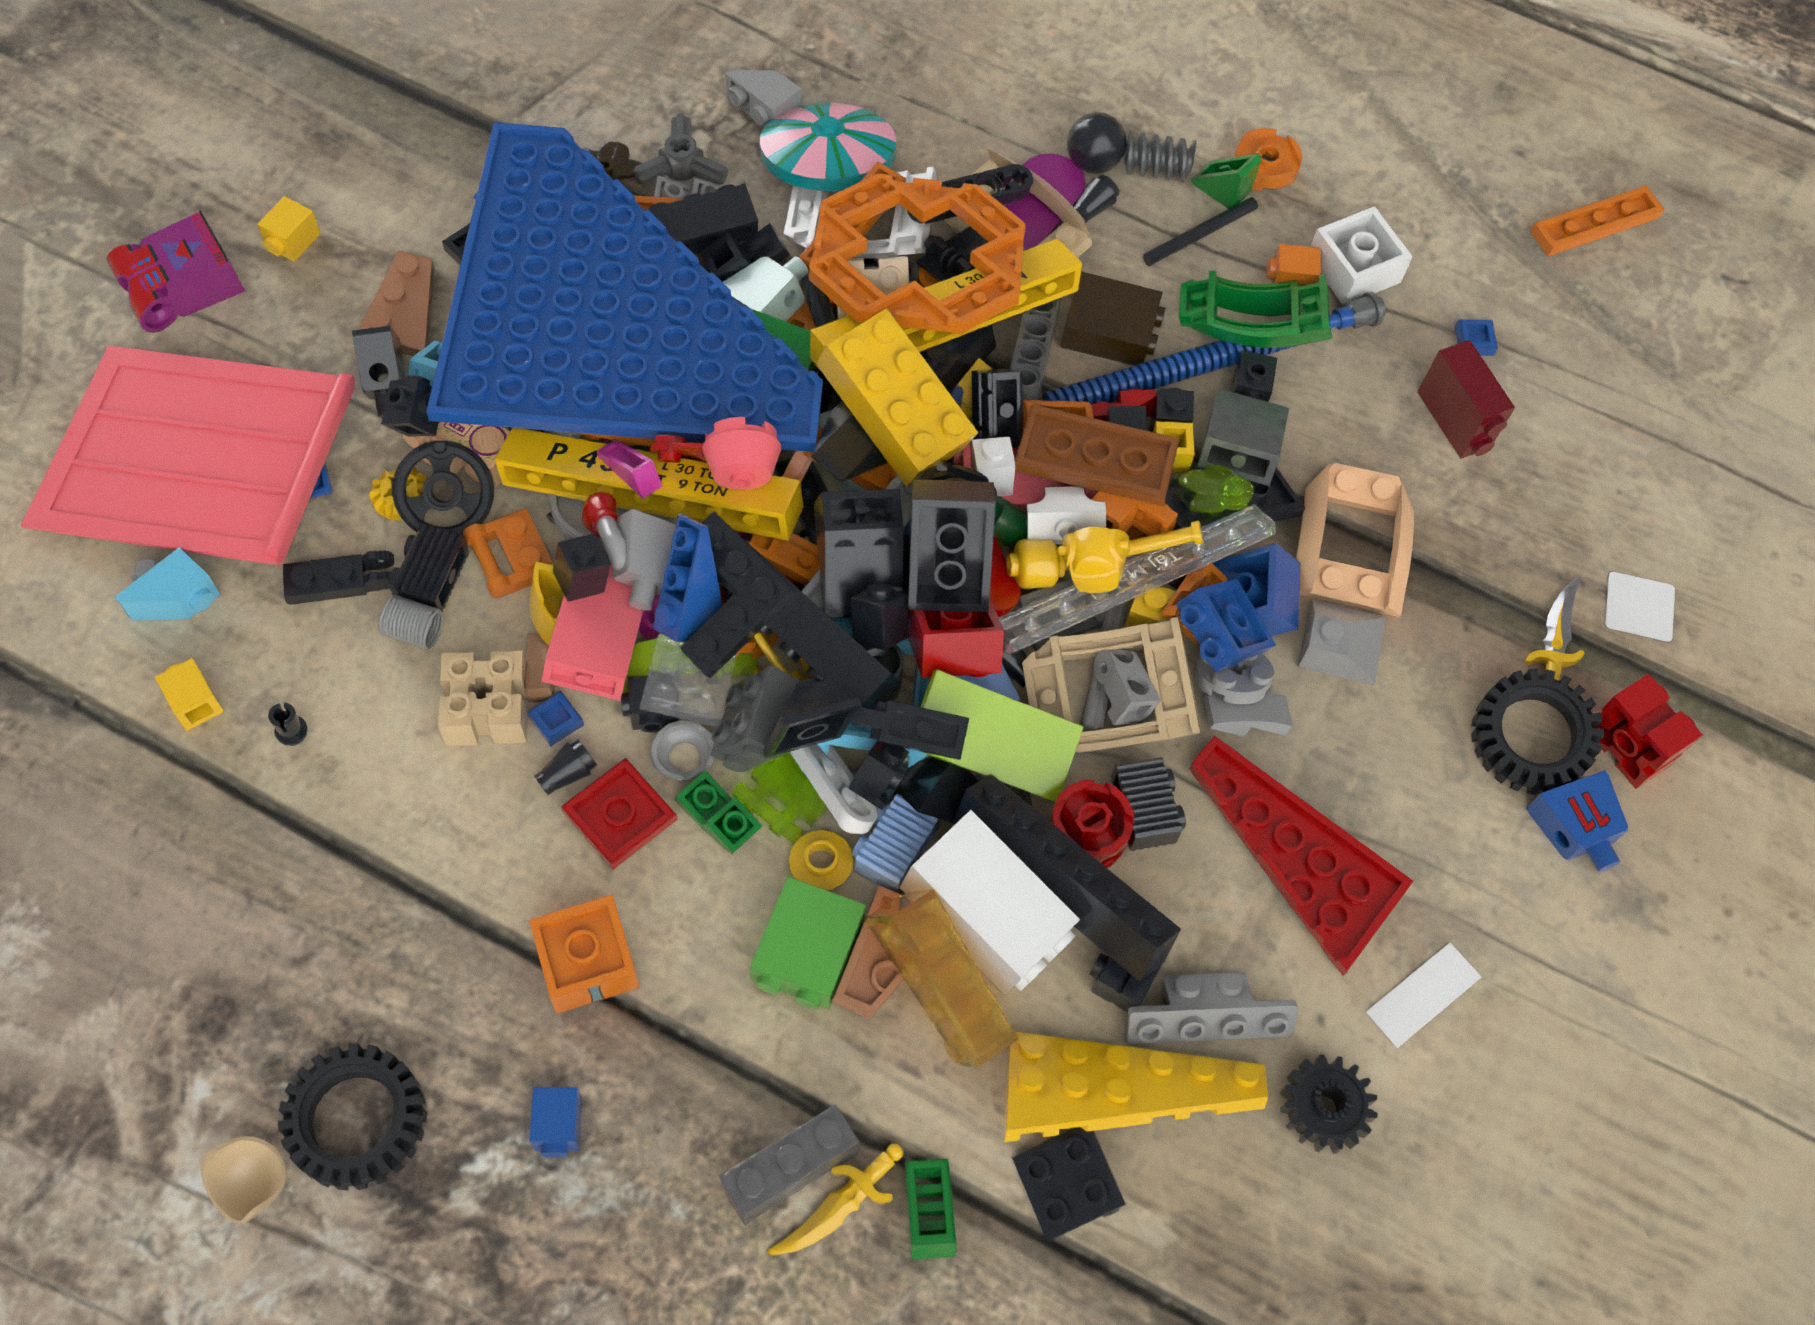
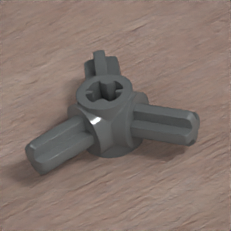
M678 113L677 117L671 119V136L666 139L664 147L658 150L659 156L633 168L634 176L639 184H647L656 180L657 175L661 177L668 175L671 179L679 181L689 180L697 175L715 184H723L728 175V168L704 157L703 150L696 147V141L691 137V119L684 117L683 113Z

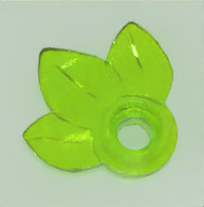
M1207 465L1205 471H1189L1178 479L1180 485L1197 493L1190 504V511L1216 513L1222 512L1225 509H1243L1248 505L1254 493L1253 485L1249 481L1236 476L1234 471L1221 465Z

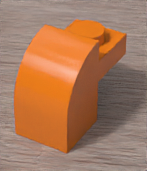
M1100 491L1091 499L1097 502H1105L1106 528L1118 529L1125 533L1131 526H1134L1148 536L1173 531L1178 513L1173 511L1166 503H1164V506Z

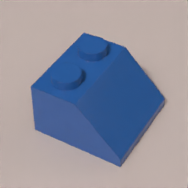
M1277 543L1211 562L1227 577V581L1238 579L1271 637L1298 630L1300 562Z

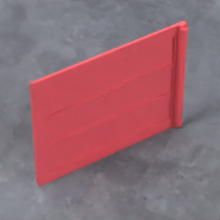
M108 345L21 526L27 529L176 550L180 547L184 552L280 566V563H284L355 389V378L352 374L345 373L333 375Z

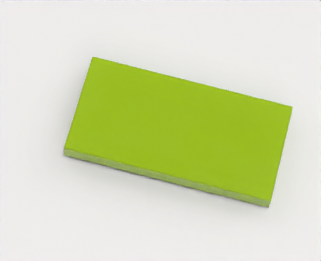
M933 670L921 707L968 717L969 723L961 760L925 752L921 753L985 777L993 774L1008 786L1056 803L1059 794L1062 792L1083 726L945 672Z

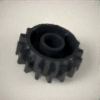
M1324 1054L1319 1055L1315 1059L1314 1065L1308 1059H1305L1298 1066L1300 1072L1293 1069L1286 1077L1292 1085H1285L1280 1091V1095L1287 1098V1102L1280 1107V1112L1288 1114L1290 1122L1286 1125L1287 1129H1295L1300 1134L1298 1141L1301 1144L1307 1140L1314 1143V1149L1317 1152H1320L1325 1146H1330L1333 1154L1340 1152L1344 1144L1349 1149L1354 1148L1360 1143L1358 1136L1365 1138L1372 1131L1367 1123L1373 1122L1378 1116L1377 1112L1368 1108L1369 1105L1378 1100L1377 1095L1366 1094L1365 1088L1370 1084L1371 1080L1369 1078L1359 1080L1355 1076L1359 1068L1356 1064L1348 1070L1343 1068V1058L1337 1056L1331 1064H1328ZM1320 1096L1330 1098L1335 1104L1336 1112L1327 1111V1108L1323 1107V1102L1321 1103Z

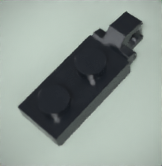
M888 700L887 703L878 701L876 710L860 707L851 720V724L871 729L869 738L879 740V743L961 760L969 718Z

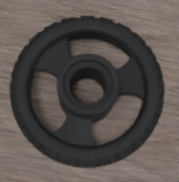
M433 441L416 447L402 459L394 474L392 496L398 514L416 532L420 524L431 525L424 521L425 514L429 509L447 511L455 506L461 508L467 516V520L448 527L431 526L462 534L468 526L482 524L487 518L494 500V483L487 465L473 450L456 442ZM456 456L468 463L475 471L480 482V493L468 494L464 492L461 479L450 471L451 462ZM426 458L432 464L434 473L425 481L422 495L409 497L406 495L408 476L414 466ZM438 480L450 482L454 487L453 498L448 501L437 499L433 494L434 483Z

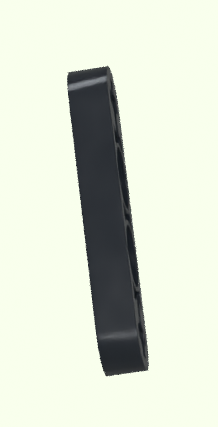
M1012 164L942 182V187L960 188L963 186V183L988 185L995 193L991 196L1003 205L1026 198L1032 187L1034 177L1027 167L1020 164ZM948 210L922 223L907 211L912 220L921 224H929L957 216L951 210Z

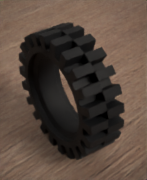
M1538 668L1529 669L1525 675L1519 670L1513 672L1509 678L1503 677L1478 704L1475 710L1477 713L1472 718L1471 726H1474L1475 730L1471 733L1472 742H1478L1479 744L1474 751L1477 758L1485 756L1487 760L1482 766L1487 772L1494 768L1499 773L1494 779L1501 784L1506 779L1512 781L1510 788L1519 791L1523 786L1527 787L1526 794L1535 795L1539 790L1543 789V792L1578 780L1596 761L1594 758L1601 752L1603 746L1598 744V742L1604 737V729L1597 728V725L1602 721V716L1600 712L1592 714L1591 709L1596 705L1593 698L1591 697L1584 701L1581 695L1586 690L1580 684L1573 690L1568 686L1572 680L1571 678L1563 675L1558 681L1554 679L1556 671L1546 670L1543 675H1539ZM1523 700H1538L1556 708L1564 716L1570 728L1571 746L1567 755L1563 759L1549 764L1534 763L1517 755L1509 747L1502 730V720L1506 708L1515 702Z
M358 1043L349 1044V1050L343 1051L339 1046L329 1049L331 1055L323 1058L320 1054L313 1057L311 1060L315 1065L308 1071L303 1066L298 1070L296 1075L300 1080L296 1085L289 1082L285 1089V1092L289 1095L288 1101H281L279 1112L284 1116L283 1120L278 1121V1131L284 1136L281 1143L284 1150L290 1154L289 1158L319 1184L328 1188L331 1185L338 1190L348 1191L349 1187L352 1186L357 1190L367 1189L368 1183L373 1181L379 1185L387 1181L385 1175L392 1170L395 1174L404 1168L401 1162L406 1156L412 1159L417 1151L413 1147L416 1140L422 1142L425 1132L421 1126L422 1122H427V1112L423 1108V1104L426 1103L424 1094L419 1088L420 1084L408 1067L387 1050L384 1053L377 1046L369 1044L367 1049H363ZM369 1078L380 1082L388 1088L394 1102V1117L384 1139L366 1153L353 1157H339L324 1151L317 1143L313 1131V1117L322 1097L333 1086L348 1079Z

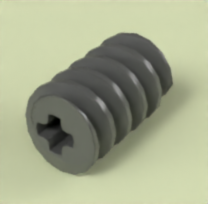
M1129 130L1123 164L1126 165L1127 174L1131 175L1135 166H1139L1140 176L1142 177L1145 176L1149 168H1152L1153 177L1156 179L1161 171L1165 170L1167 180H1171L1174 173L1179 172L1180 182H1184L1192 170L1196 140H1193L1187 149L1185 138H1180L1174 147L1171 136H1167L1161 145L1158 134H1153L1149 143H1147L1144 132H1140L1136 141H1134L1132 131Z

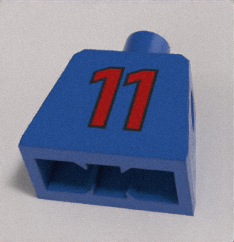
M1606 770L1540 793L1526 808L1564 859L1570 860L1588 853L1598 872L1611 869L1621 862L1611 844L1615 843L1628 831V824Z

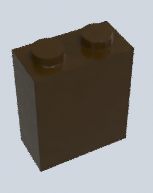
M1081 271L1078 291L1074 292L1060 347L1132 366L1144 363L1146 354L1153 356L1159 335L1152 332L1154 327L1161 328L1166 307L1159 306L1163 292Z

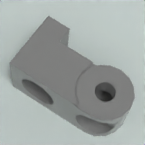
M1103 650L1097 654L1094 662V672L1097 680L1104 684V689L1112 704V707L1107 712L1112 724L1143 723L1161 700L1139 657L1132 650Z

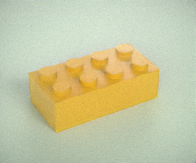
M887 308L826 345L816 362V365L906 487L913 483V479H920L922 473L928 468L938 467L965 449L978 434V431Z

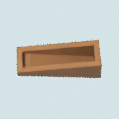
M538 633L528 634L525 692L529 703L543 702L554 695V685L541 682L549 646Z

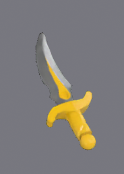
M1575 578L1563 588L1553 602L1546 622L1547 636L1543 640L1545 650L1533 651L1525 660L1527 666L1534 662L1544 663L1546 670L1556 671L1554 679L1558 681L1561 678L1562 668L1577 664L1585 653L1583 650H1579L1574 654H1565L1566 646L1572 640V607L1580 584V578Z

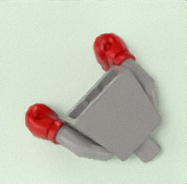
M596 492L590 495L584 503L582 522L591 534L595 533L597 537L602 539L607 557L613 567V578L616 581L632 586L629 605L639 610H651L655 594H661L664 572L667 568L676 524L635 509H631L617 517L616 499L606 492Z

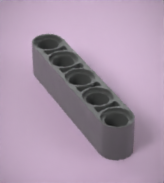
M1061 298L1023 312L1010 366L1011 370L1022 371L1023 400L1039 401Z

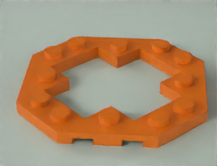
M876 174L822 200L819 223L817 224L813 256L809 268V280L856 322H865L887 308L900 327L963 334L1018 304L1025 223L979 185L963 183V186L960 188L942 187V181L913 178V183L895 181L893 175ZM898 204L902 205L922 223L951 210L988 241V243L971 251L970 263L986 277L940 301L915 280L885 295L847 262L867 251V239L853 226Z

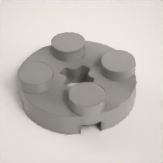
M1199 653L1194 671L1195 681L1202 691L1210 696L1212 691L1224 695L1223 701L1231 704H1251L1260 701L1265 697L1266 691L1270 690L1274 677V668L1263 654L1246 658L1236 666L1215 672L1214 668Z

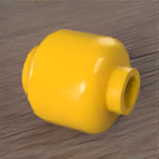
M1052 539L1019 540L1015 545L1013 553L1007 554L1006 566L1008 576H1014L1018 586L1022 589L1053 587L1056 585L1059 577H1063L1065 574L1063 555H1059L1058 547Z

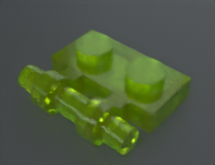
M784 753L775 759L763 763L750 772L751 779L759 785L757 788L752 790L746 784L740 782L732 791V795L740 800L752 815L756 813L769 824V830L777 837L783 835L792 844H795L803 834V831L794 824L798 818L812 827L828 810V807L819 797L805 773L800 769L799 764L789 753ZM773 796L787 808L779 812L767 800Z

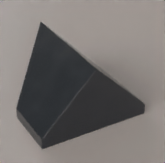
M940 759L920 760L907 768L908 771L894 794L901 795L918 813L953 823L965 790L972 786L962 768Z

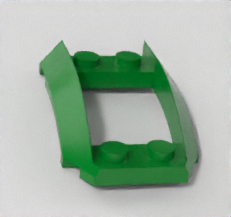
M1216 270L1209 271L1208 279L1195 282L1194 279H1191L1181 284L1178 316L1182 327H1190L1198 332L1226 342L1257 348H1284L1333 339L1329 310L1331 305L1326 274L1319 275V282L1299 286L1298 280L1270 284L1236 282L1218 277ZM1217 307L1258 316L1291 314L1292 320L1273 323L1240 322L1217 316Z

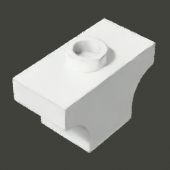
M1045 487V497L1043 500L1034 504H1027V539H1052L1058 545L1062 544V538L1068 533H1073L1090 526L1106 527L1105 502L1089 499L1084 493V487Z

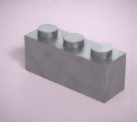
M835 1104L720 1176L721 1185L745 1226L831 1171L833 1167L842 1164L858 1153L859 1141Z

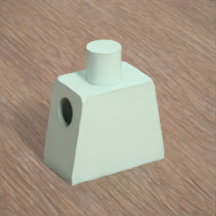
M794 256L783 266L769 257H761L723 281V283L731 290V295L742 306L746 305L751 311L754 309L787 321L804 303L805 297L798 281L806 276L809 271L805 263L797 256Z

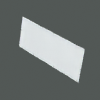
M1449 943L1367 1010L1366 1013L1398 1048L1482 977L1459 951Z

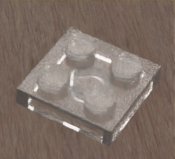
M659 634L640 709L720 727L737 653L709 679L680 650V647L685 642H675L669 637Z

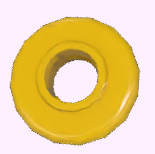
M826 830L810 831L801 836L792 846L789 855L790 871L796 880L827 891L834 890L844 884L850 876L854 864L852 849L847 841L835 832ZM825 851L831 854L834 862L829 867L820 869L811 865L809 859L813 853Z

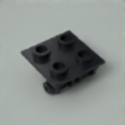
M970 226L946 242L940 236L931 235L924 242L926 254L916 260V262L941 282L976 269L970 263L971 251L988 243V241Z
M1074 1127L1012 1158L1047 1242L1102 1216L1105 1218L1120 1211L1119 1208L1126 1205L1094 1131L1086 1132L1081 1127Z

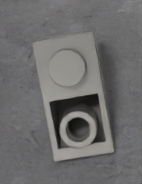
M729 70L725 73L726 96L732 105L741 108L750 115L754 122L760 126L765 127L771 119H775L795 107L802 106V89L779 71Z

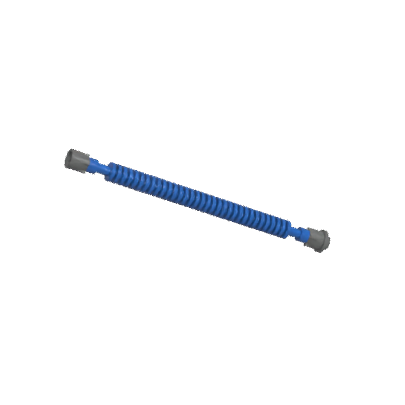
M1371 291L1364 293L1361 298L1345 302L1343 307L1334 309L1332 314H1330L1331 329L1336 327L1340 330L1350 326L1353 329L1366 325L1378 326L1382 323L1383 316L1386 313L1385 303L1381 297ZM1223 340L1214 341L1203 346L1171 354L1170 356L1167 355L1153 361L1150 360L1136 366H1130L1128 369L1124 368L1111 374L1107 373L1094 379L1090 378L1077 384L1073 383L1060 389L1046 391L1043 393L1042 401L1090 402V404L1114 402L1118 399L1119 391H1127L1134 388L1154 390L1158 387L1174 384L1185 379L1200 376L1201 374L1230 367L1234 364L1237 365L1242 350L1270 355L1290 349L1291 347L1257 348Z

